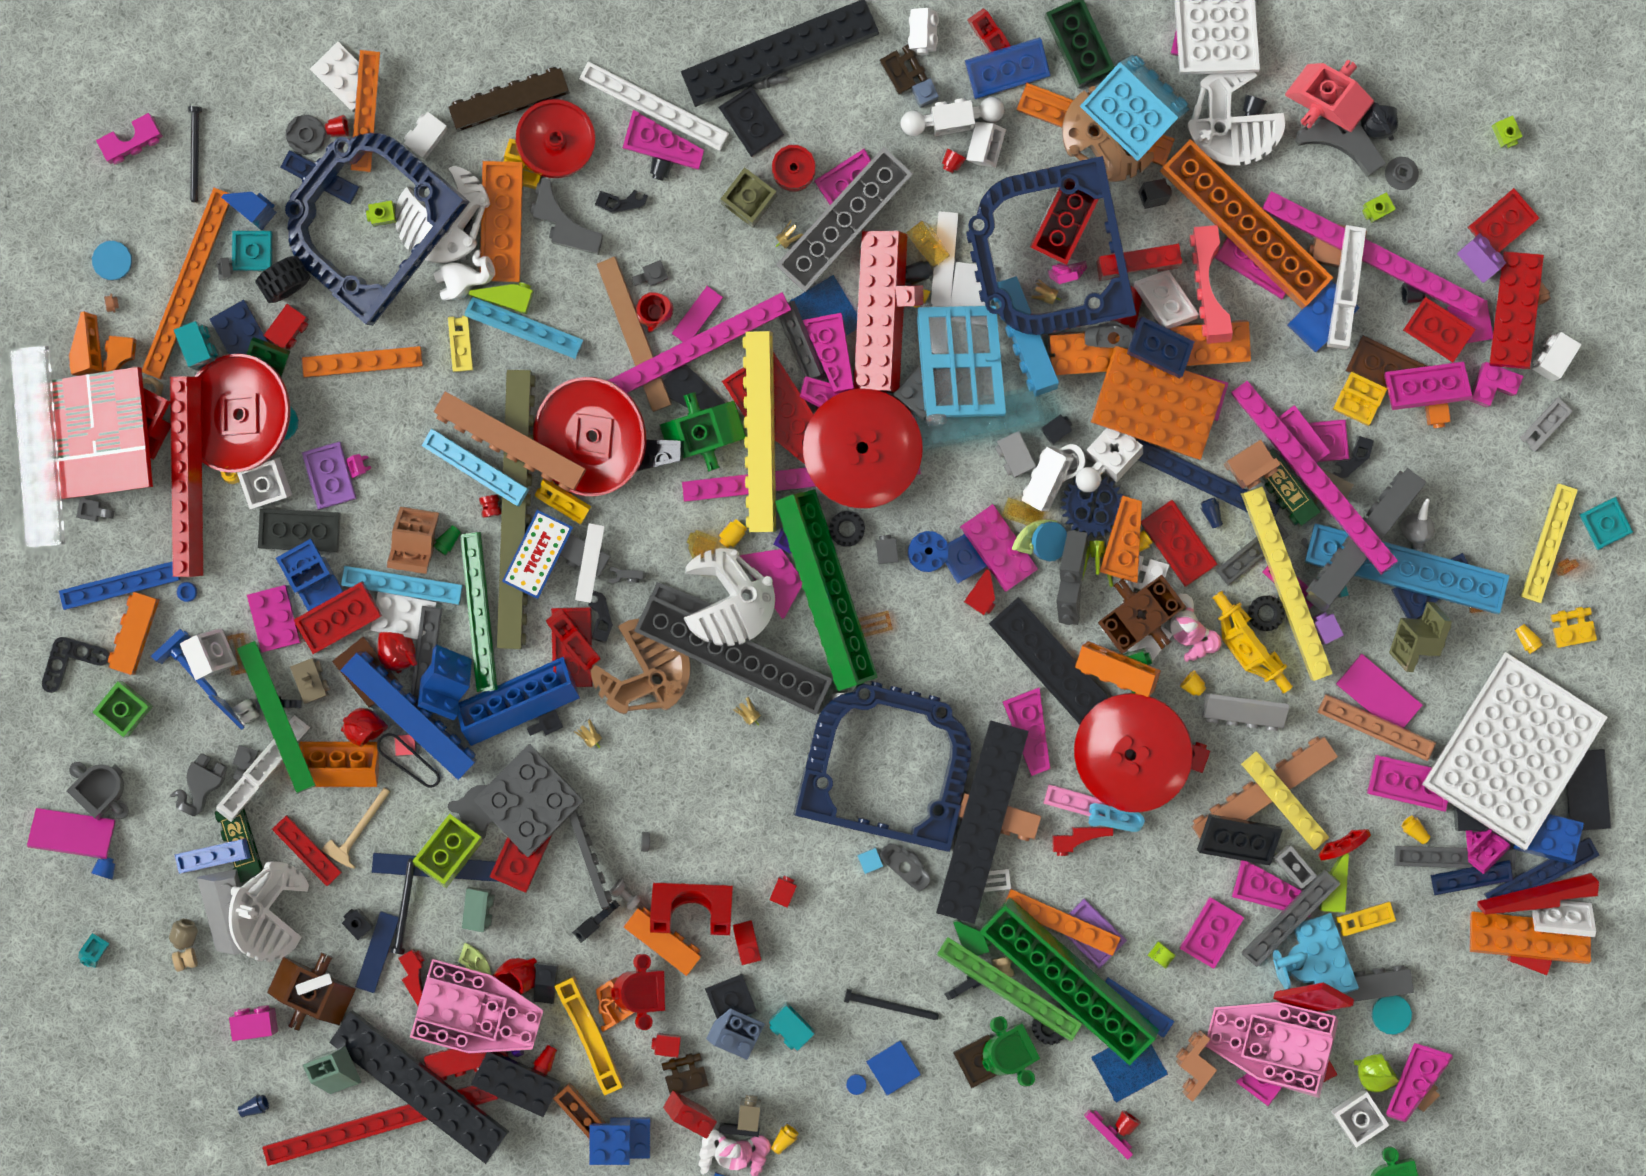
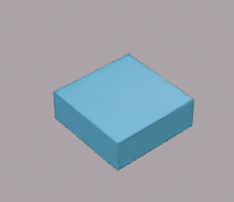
M876 848L857 855L865 874L883 867Z

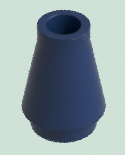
M1216 498L1202 501L1200 509L1210 523L1211 528L1223 525L1219 501H1216Z
M257 1094L243 1105L238 1106V1113L242 1118L265 1113L269 1109V1102L265 1095Z

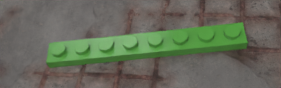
M949 937L945 939L936 954L1069 1041L1074 1039L1082 1025L1073 1017Z

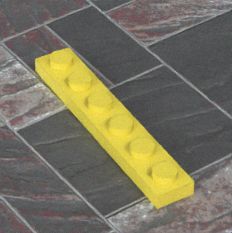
M1557 484L1522 590V598L1537 603L1542 602L1578 491L1577 489Z
M1254 752L1241 764L1313 850H1316L1329 838L1258 752Z

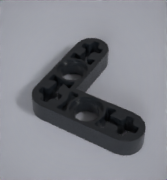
M57 638L50 652L42 679V688L48 693H54L60 689L69 657L103 666L108 663L110 652L105 648L71 638ZM63 640L68 645L67 649H63L61 654L65 655V659L61 656H54L55 652L60 653L61 647L58 646V643H62ZM79 646L87 648V654L84 657H80L77 654ZM91 648H94L92 653L100 654L102 651L106 659L98 662L99 658L91 656V660H89ZM56 659L62 662V668L58 671L52 667V663ZM49 671L54 674H60L59 677H54L56 687H52L51 690L49 685H47V681H51L53 675H49Z

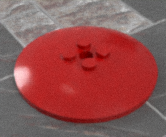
M229 354L216 358L215 361L206 364L195 375V377H201L202 463L221 472L237 473L249 471L269 460L282 444L290 421L289 395L280 375L265 361L246 354ZM242 409L243 417L238 420L237 412Z
M580 377L558 385L546 396L536 414L533 439L586 469L576 490L570 489L569 492L581 496H601L620 489L636 474L645 454L646 428L638 406L621 387L602 378ZM591 430L597 434L596 441H592L589 438ZM553 479L557 485L560 484V482Z
M873 389L848 390L827 400L810 419L803 440L804 462L813 483L831 500L852 508L879 507L899 497L914 481L922 461L923 443L921 432L911 412L893 396ZM861 442L868 445V451L864 454H860L857 451V445Z
M1125 693L1105 699L1085 716L1076 734L1074 758L1081 780L1098 800L1121 811L1146 812L1163 806L1181 791L1191 772L1193 747L1186 725L1171 707L1151 696L1146 697L1135 693ZM1128 749L1136 752L1134 760L1127 757L1126 752Z

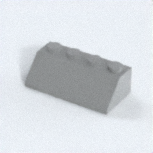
M1205 694L1202 717L1207 718V722L1219 723L1220 719L1227 720V725L1238 726L1239 722L1246 723V727L1258 728V725H1265L1266 730L1278 731V727L1284 728L1289 704Z
M237 869L197 877L216 951L232 955L242 953L234 943L229 929L231 889L234 886L241 887Z

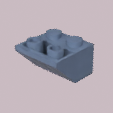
M730 1008L714 1021L706 1039L714 1046L748 1060L765 1023Z

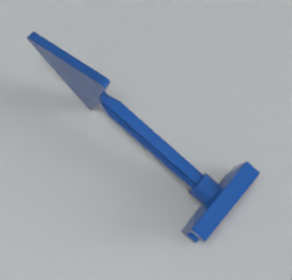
M179 629L151 657L156 662L163 664L172 656L175 661H179L195 680L183 650L180 648V643L190 639L191 636L186 631L183 632L182 629ZM205 678L195 680L209 695V699L243 730L245 728L230 705L225 699L218 697L215 689Z

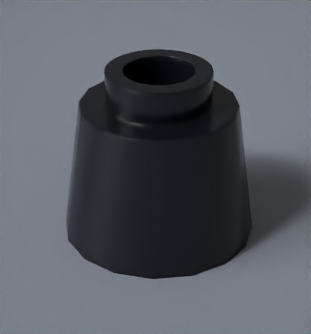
M1245 95L1244 116L1260 115L1267 101Z
M652 157L650 173L653 174L652 178L663 181L664 177H668L673 163Z
M1403 283L1401 286L1402 302L1404 305L1421 302L1425 298L1426 293L1406 283Z

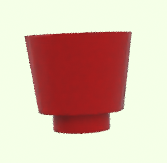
M344 114L329 119L328 123H325L327 135H331V137L349 136L348 121Z
M947 148L942 164H944L943 169L953 174L954 171L960 169L966 158Z
M1122 1110L1115 1124L1117 1127L1115 1130L1125 1137L1130 1135L1141 1122L1127 1111Z

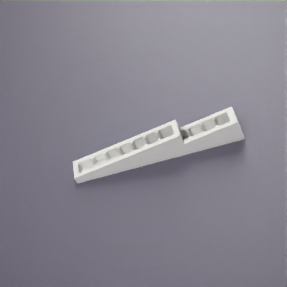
M1349 225L1345 227L1327 347L1347 350L1350 346L1366 228Z
M294 715L289 722L299 742L310 727ZM274 739L217 805L216 810L230 822L236 818L283 761Z

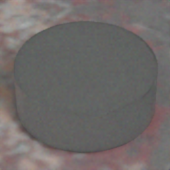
M642 832L641 852H648L650 849V833Z

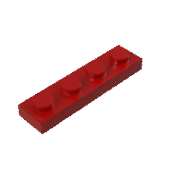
M288 815L272 828L279 838L326 886H329L342 873Z

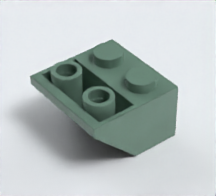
M466 888L462 921L463 929L485 932L492 925L493 915L489 914V910L494 906L495 895L491 894L492 890Z
M346 1046L319 1055L303 1064L310 1083L329 1094L361 1083V1079Z

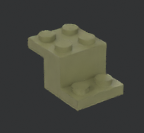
M1427 602L1422 619L1400 618L1389 653L1406 672H1414L1419 655H1441L1448 632L1451 629L1452 620L1434 602Z

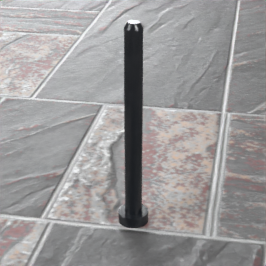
M189 106L188 112L191 113L190 200L192 203H197L199 113H202V107Z
M409 858L407 862L395 945L391 947L390 951L394 954L405 953V948H402L415 869L412 858Z
M846 989L845 1003L854 1001L932 1020H938L939 1017L937 1012L851 993V989Z

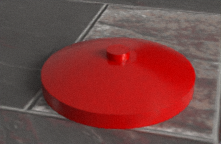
M559 99L545 100L533 105L522 115L516 129V148L521 160L533 172L548 178H564L577 173L589 162L595 146V131L590 118L577 105Z

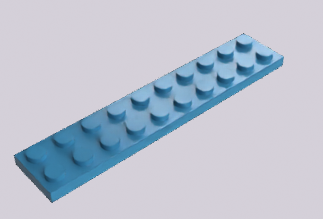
M1315 523L1305 563L1323 568L1327 563L1332 564L1330 559L1339 547L1344 549L1342 544L1349 535L1345 531ZM1387 542L1383 543L1398 562L1381 575L1367 558L1354 575L1498 615L1501 612L1509 575Z

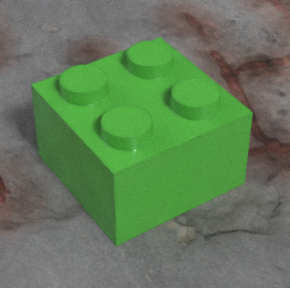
M117 681L92 713L124 738L130 736L152 709L153 705L126 683Z

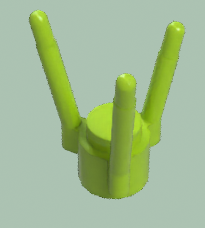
M1089 541L1083 577L1090 554L1092 558H1095L1096 575H1099L1100 558H1103L1106 550L1105 541ZM1107 574L1109 586L1113 587L1112 576Z

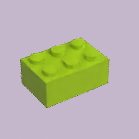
M449 813L413 859V863L447 889L482 844L483 840L481 836Z

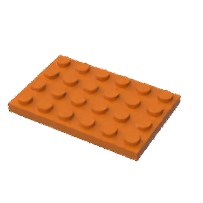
M1115 346L1091 423L1201 460L1225 384L1186 370L1183 377L1179 379L1128 355L1127 349Z

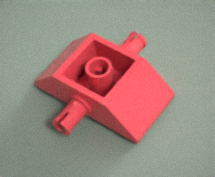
M1346 60L1339 72L1324 63L1307 64L1293 82L1285 96L1310 109L1301 119V123L1305 127L1308 124L1307 128H1311L1318 117L1322 116L1352 132L1374 103V100L1355 80L1349 78L1354 70L1357 69L1354 62L1350 64L1351 61Z

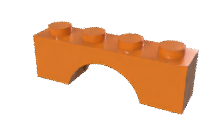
M109 336V340H106L105 343L107 360L103 362V372L120 370L125 363L134 360L137 340L128 337Z

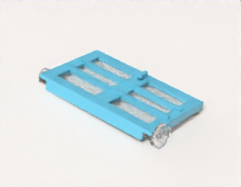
M924 303L921 307H918L917 327L927 425H943L947 423L946 417L1005 416L1006 408L997 314L990 313L986 306L933 307L931 303Z

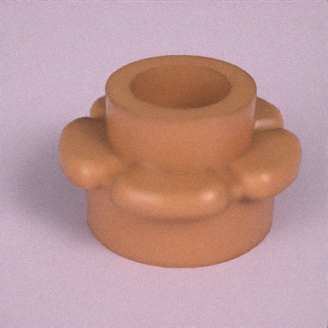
M110 293V296H104L107 312L113 311L115 313V309L119 308L118 299Z

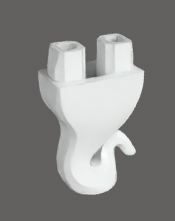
M480 250L475 251L472 261L475 266L481 267L480 273L462 263H449L440 266V270L434 273V277L437 283L445 281L447 287L440 290L441 299L459 300L466 297L473 286L489 283L495 276V268L491 259L487 256L480 258Z

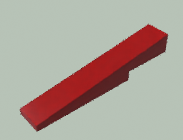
M1592 873L1480 900L1477 901V906L1485 915L1560 907V901L1564 899L1598 896L1599 881Z

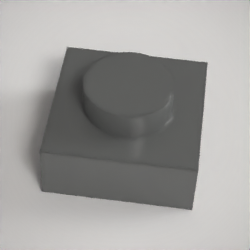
M229 257L220 258L216 261L219 281L227 280L233 274L232 263H229Z

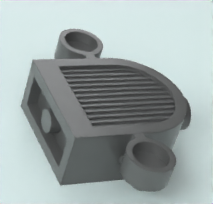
M81 762L71 764L69 772L78 779L66 791L89 814L99 820L111 808L112 815L117 819H124L128 816L129 809L127 805L120 802L117 803L124 791V781L121 776L123 771L116 764L112 767L99 764L89 769H86V766Z

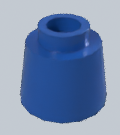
M108 857L107 859H98L91 873L113 880L115 870L114 859Z

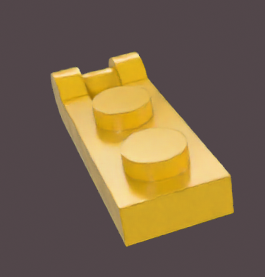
M544 478L541 482V487L534 494L536 498L579 524H582L592 507L560 488L553 481L550 482ZM547 491H550L553 494L550 496L548 495Z
M1389 901L1336 917L1337 923H1340L1342 929L1340 930L1342 937L1396 921ZM1353 919L1355 926L1349 927L1347 921Z

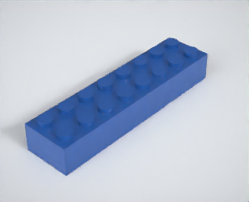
M361 651L357 652L340 671L459 780L477 761L475 758L476 753L469 747L465 749L460 744L462 741L454 733L450 735L445 730L447 726L439 719L435 721L431 717V711L418 707L416 704L417 698L410 692L406 694L402 690L403 685L396 679L391 680L387 676L388 671L381 665L377 667L372 662L374 658L366 651L363 653Z

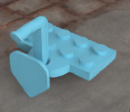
M1331 913L1303 921L1294 930L1299 944L1292 948L1288 956L1282 958L1278 949L1273 952L1277 977L1285 990L1291 987L1289 976L1303 983L1313 982V984L1324 982L1344 994L1359 988Z

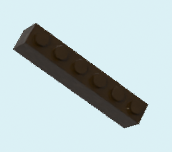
M552 67L547 69L544 74L538 75V73L527 76V80L521 82L519 80L511 81L504 88L497 86L491 88L489 93L483 95L482 93H476L470 96L471 99L456 100L448 108L455 128L459 132L532 107L541 101L570 94L562 69Z

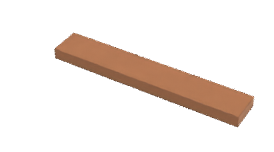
M1325 694L1317 711L1322 715L1426 761L1429 760L1436 745V742L1329 694Z

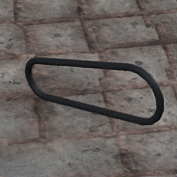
M387 733L378 739L377 749L379 753L428 788L439 784V773L399 736ZM387 736L395 737L436 774V783L433 785L426 784L384 754L380 748L381 740Z

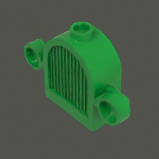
M994 1017L990 1021V1028L997 1035L985 1044L983 1050L984 1068L999 1076L1016 1073L1018 1083L1021 1086L1033 1085L1035 1075L1032 1071L1025 1070V1068L1040 1060V1057L1023 1023L1013 1025L1007 1029L1008 1023L1004 1017Z
M1388 1146L1382 1151V1158L1387 1163L1375 1168L1370 1175L1418 1176L1414 1159L1408 1158L1397 1161L1399 1158L1398 1151L1394 1147Z

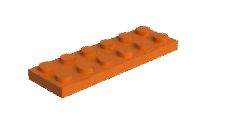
M483 161L482 185L488 194L490 205L488 208H485L481 218L480 258L487 256L493 262L495 276L491 281L520 282L523 162Z
M1473 911L1470 914V952L1583 964L1591 962V937L1535 931L1533 918L1502 914L1485 915L1483 912Z

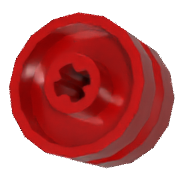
M788 145L781 148L775 154L772 161V175L775 182L782 189L789 192H799L806 189L812 183L815 176V161L812 154L806 148L799 145ZM794 165L795 167L797 165L798 168L797 170L792 171L790 169V166Z

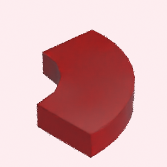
M1369 829L1351 830L1343 838L1326 843L1319 853L1320 860L1333 859L1358 848L1371 836Z

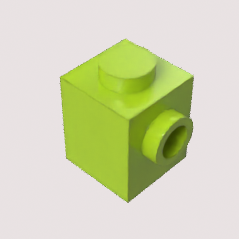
M1513 115L1491 126L1500 147L1507 146V148H1511L1519 144L1518 140L1523 137Z
M1386 192L1366 202L1363 205L1364 209L1362 212L1366 220L1370 219L1371 223L1396 209Z
M392 200L368 204L369 210H366L367 221L371 222L373 226L397 222L395 206Z

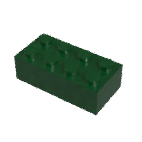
M1072 0L1046 12L1044 18L1077 89L1107 76L1115 68L1084 0Z

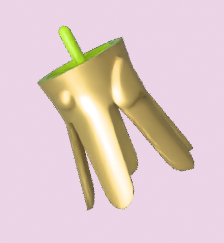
M790 220L783 232L776 236L779 243L775 247L781 244L786 249L790 243L801 238L804 234H798L788 239L796 229V226L792 225L785 232L791 223Z
M1038 279L1040 283L1036 284L1040 287H1036L1035 290L1042 295H1031L1032 299L1043 300L1052 305L1055 299L1061 301L1060 298L1056 297L1059 290L1050 288Z
M749 696L745 698L748 708L743 703H740L739 706L742 710L737 707L732 709L742 716L748 725L754 721L759 725L756 720L761 715L755 710Z
M590 719L588 720L590 731L585 726L580 727L582 732L578 729V732L574 731V733L584 739V742L590 748L595 744L600 748L597 742L602 737L596 732Z

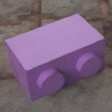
M1480 233L1457 253L1482 283L1487 281L1506 264L1503 256L1496 252L1490 245L1489 240Z
M1322 612L1312 617L1321 644H1327L1344 635L1334 614Z

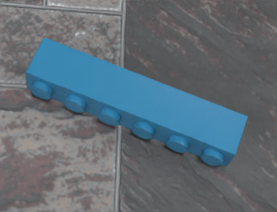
M1017 276L998 282L999 287L1005 289L1010 294L1014 308L1032 314ZM993 298L994 302H998L999 307H1001V301L998 298ZM1007 325L1005 330L1009 338L1012 337L1014 342L1012 347L1015 355H1019L1021 360L1019 362L1020 369L1023 374L1026 373L1028 380H1026L1029 391H1033L1036 397L1058 389L1059 381L1041 336L1025 334Z

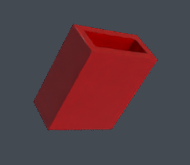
M674 1090L663 1106L674 1122L706 1139L717 1123L707 1108Z

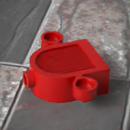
M637 954L633 960L636 971L625 972L617 978L611 989V998L621 1009L637 1013L635 1025L638 1029L649 1030L652 1027L653 1020L650 1015H647V1012L665 1011L664 971L657 969L647 970L651 965V958L647 954Z

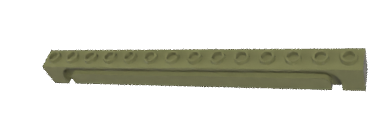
M507 370L505 425L533 440V435H530V427H534V415H531V407L535 406V395H531V389L535 387L536 377L532 375L531 370ZM504 452L503 473L527 488L532 486V474H529V470L523 467L525 463L520 460L514 462L506 457L508 453ZM528 493L520 506H516L502 497L497 648L522 649V645H526V633H523V625H527V613H524V605L527 606L528 594H524V592L502 582L522 542L527 526L531 523V515L527 514V506H531V494Z

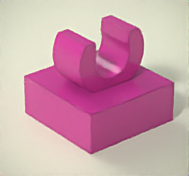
M356 454L346 459L351 478L361 476L371 469V466L365 467L363 461L368 459V456L361 457L360 454Z

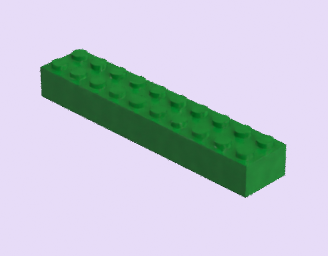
M816 490L793 494L775 501L777 512L783 524V531L787 536L789 549L793 554L795 566L802 581V588L805 591L808 606L811 609L815 627L818 630L821 645L824 648L827 663L830 666L837 690L840 691L878 678Z
M1009 897L984 923L980 930L982 935L1129 1066L1156 1039L1159 1030L1013 899Z

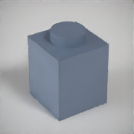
M931 78L912 86V92L919 108L938 101L939 96Z

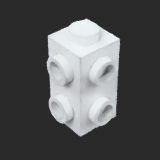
M930 8L911 9L908 44L909 49L916 51L918 55H928L929 52L936 51L938 43V12Z

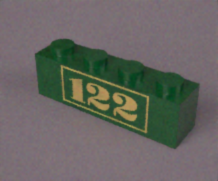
M1274 448L1269 450V453L1273 459L1277 458L1281 465L1277 467L1278 471L1269 478L1265 479L1264 476L1262 477L1266 482L1264 486L1270 494L1274 493L1278 498L1276 502L1282 510L1286 509L1290 514L1288 518L1294 526L1298 525L1300 528L1321 511Z
M245 808L241 810L232 822L218 811H215V818L218 823H221L223 829L220 833L224 842L244 838L247 840L251 858L233 862L234 868L232 870L237 869L240 883L248 881L252 877L254 878L263 870V866Z

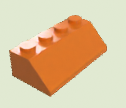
M299 742L303 756L316 784L315 787H377L379 777L377 742H368L363 747H359L352 742Z

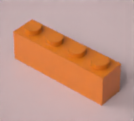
M133 592V595L128 597L126 605L129 607L127 613L123 614L120 625H122L120 633L116 634L114 644H116L115 650L110 653L108 658L109 668L129 675L136 674L160 599L138 592Z
M1090 641L1082 645L1075 666L1084 674L1095 675L1101 681L1112 682L1121 689H1129L1134 691L1135 694L1149 697L1155 691L1161 672L1159 669Z
M638 907L623 928L687 976L702 955L699 954L701 950L692 943L690 946L683 941L685 938L677 931L674 934L671 931L670 933H650L651 911L646 907H643V909Z

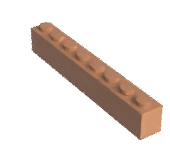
M446 391L434 410V413L437 414L436 419L445 424L448 421L454 423V429L463 434L465 431L472 433V439L480 443L483 440L490 443V449L498 453L500 450L508 453L506 456L508 459L514 462L518 460L524 462L523 467L532 472L535 469L542 472L541 477L550 482L553 479L560 482L558 486L568 492L570 489L576 490L586 472L585 468Z
M1314 737L1308 742V747L1296 749L1291 753L1293 757L1287 761L1284 758L1275 764L1277 768L1273 771L1289 790L1338 757L1325 737ZM1250 781L1242 787L1243 791L1239 794L1234 792L1225 798L1227 802L1220 805L1218 803L1209 809L1211 813L1209 814L1246 820L1270 804L1272 800L1256 782ZM1202 814L1193 820L1194 824L1191 827L1199 839L1203 833L1208 815L1204 817Z

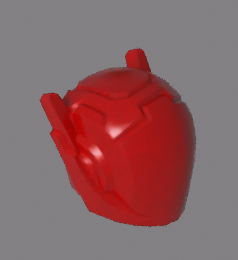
M649 292L639 299L636 313L640 323L648 326L649 333L672 318L674 307L668 296Z
M379 633L378 658L385 668L396 671L399 674L411 665H417L413 639L404 637L403 634Z
M357 708L347 717H344L341 732H344V735L350 742L363 747L370 740H375L386 731L388 725L374 711L368 708Z
M522 958L509 959L492 976L522 995L535 987L536 970L534 964L537 963V960L535 958L529 960Z

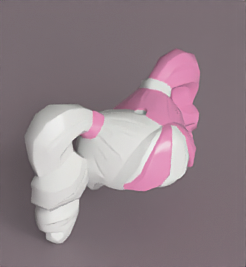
M1178 594L1186 605V610L1180 611L1172 617L1170 630L1175 640L1185 646L1194 645L1193 648L1189 649L1188 653H1185L1184 660L1186 662L1189 660L1195 661L1198 658L1205 657L1207 653H1215L1221 646V637L1217 632L1205 628L1198 621L1194 614L1193 598L1188 594Z
M713 1129L707 1139L704 1137L702 1139V1148L699 1153L701 1159L698 1164L701 1167L700 1172L702 1174L707 1173L712 1165V1159L715 1157L720 1166L730 1170L743 1169L752 1161L750 1173L752 1176H758L762 1172L767 1160L765 1157L770 1152V1142L763 1135L752 1137L748 1140L735 1141L726 1138L718 1130ZM716 1140L719 1141V1144H718L717 1147H716V1145H715V1141H716ZM753 1145L755 1146L754 1152H752Z

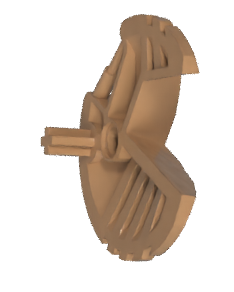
M1095 86L1089 87L1088 90L1090 92L1087 93L1084 90L1070 104L1064 116L1062 137L1065 150L1070 157L1075 156L1080 161L1089 159L1081 153L1086 148H1090L1096 157L1103 156L1109 182L1124 181L1127 175H1130V178L1137 175L1138 169H1140L1141 173L1152 162L1154 153L1146 152L1139 161L1130 154H1126L1120 144L1080 107L1096 89ZM1089 128H1095L1098 135L1092 136L1089 133Z
M639 619L628 620L619 625L618 628L641 666L643 673L620 681L597 665H594L591 669L593 685L595 689L598 685L601 689L598 695L601 699L605 695L608 699L606 704L621 714L642 709H670L685 692L690 677L689 656L634 632ZM652 677H660L661 684H654ZM649 695H653L657 701L628 706V704Z

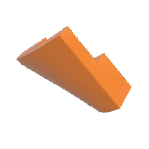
M618 977L611 979L596 989L597 999L599 1000V1014H602L605 1025L601 1026L602 1032L635 1013L623 1009L620 1012L619 1006L611 998V989Z

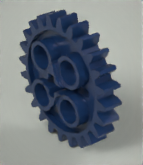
M1107 476L1101 480L1095 499V504L1098 505V508L1093 510L1091 523L1088 522L1091 510L1088 503H1091L1093 500V492H1090L1088 499H1082L1080 497V489L1076 485V478L1074 479L1075 486L1068 484L1070 492L1064 491L1063 493L1067 498L1061 499L1066 505L1060 507V509L1066 510L1062 517L1069 518L1066 524H1073L1071 530L1078 528V532L1085 531L1088 533V536L1092 533L1094 538L1097 537V532L1101 536H1105V529L1111 533L1110 526L1114 524L1120 505L1119 499L1123 495L1117 494L1120 487H1112L1115 481L1107 483ZM1102 492L1109 495L1108 503L1100 501L1099 495ZM1078 508H1083L1086 511L1084 519H1079L1076 516ZM1097 512L1105 514L1106 520L1103 523L1096 520Z

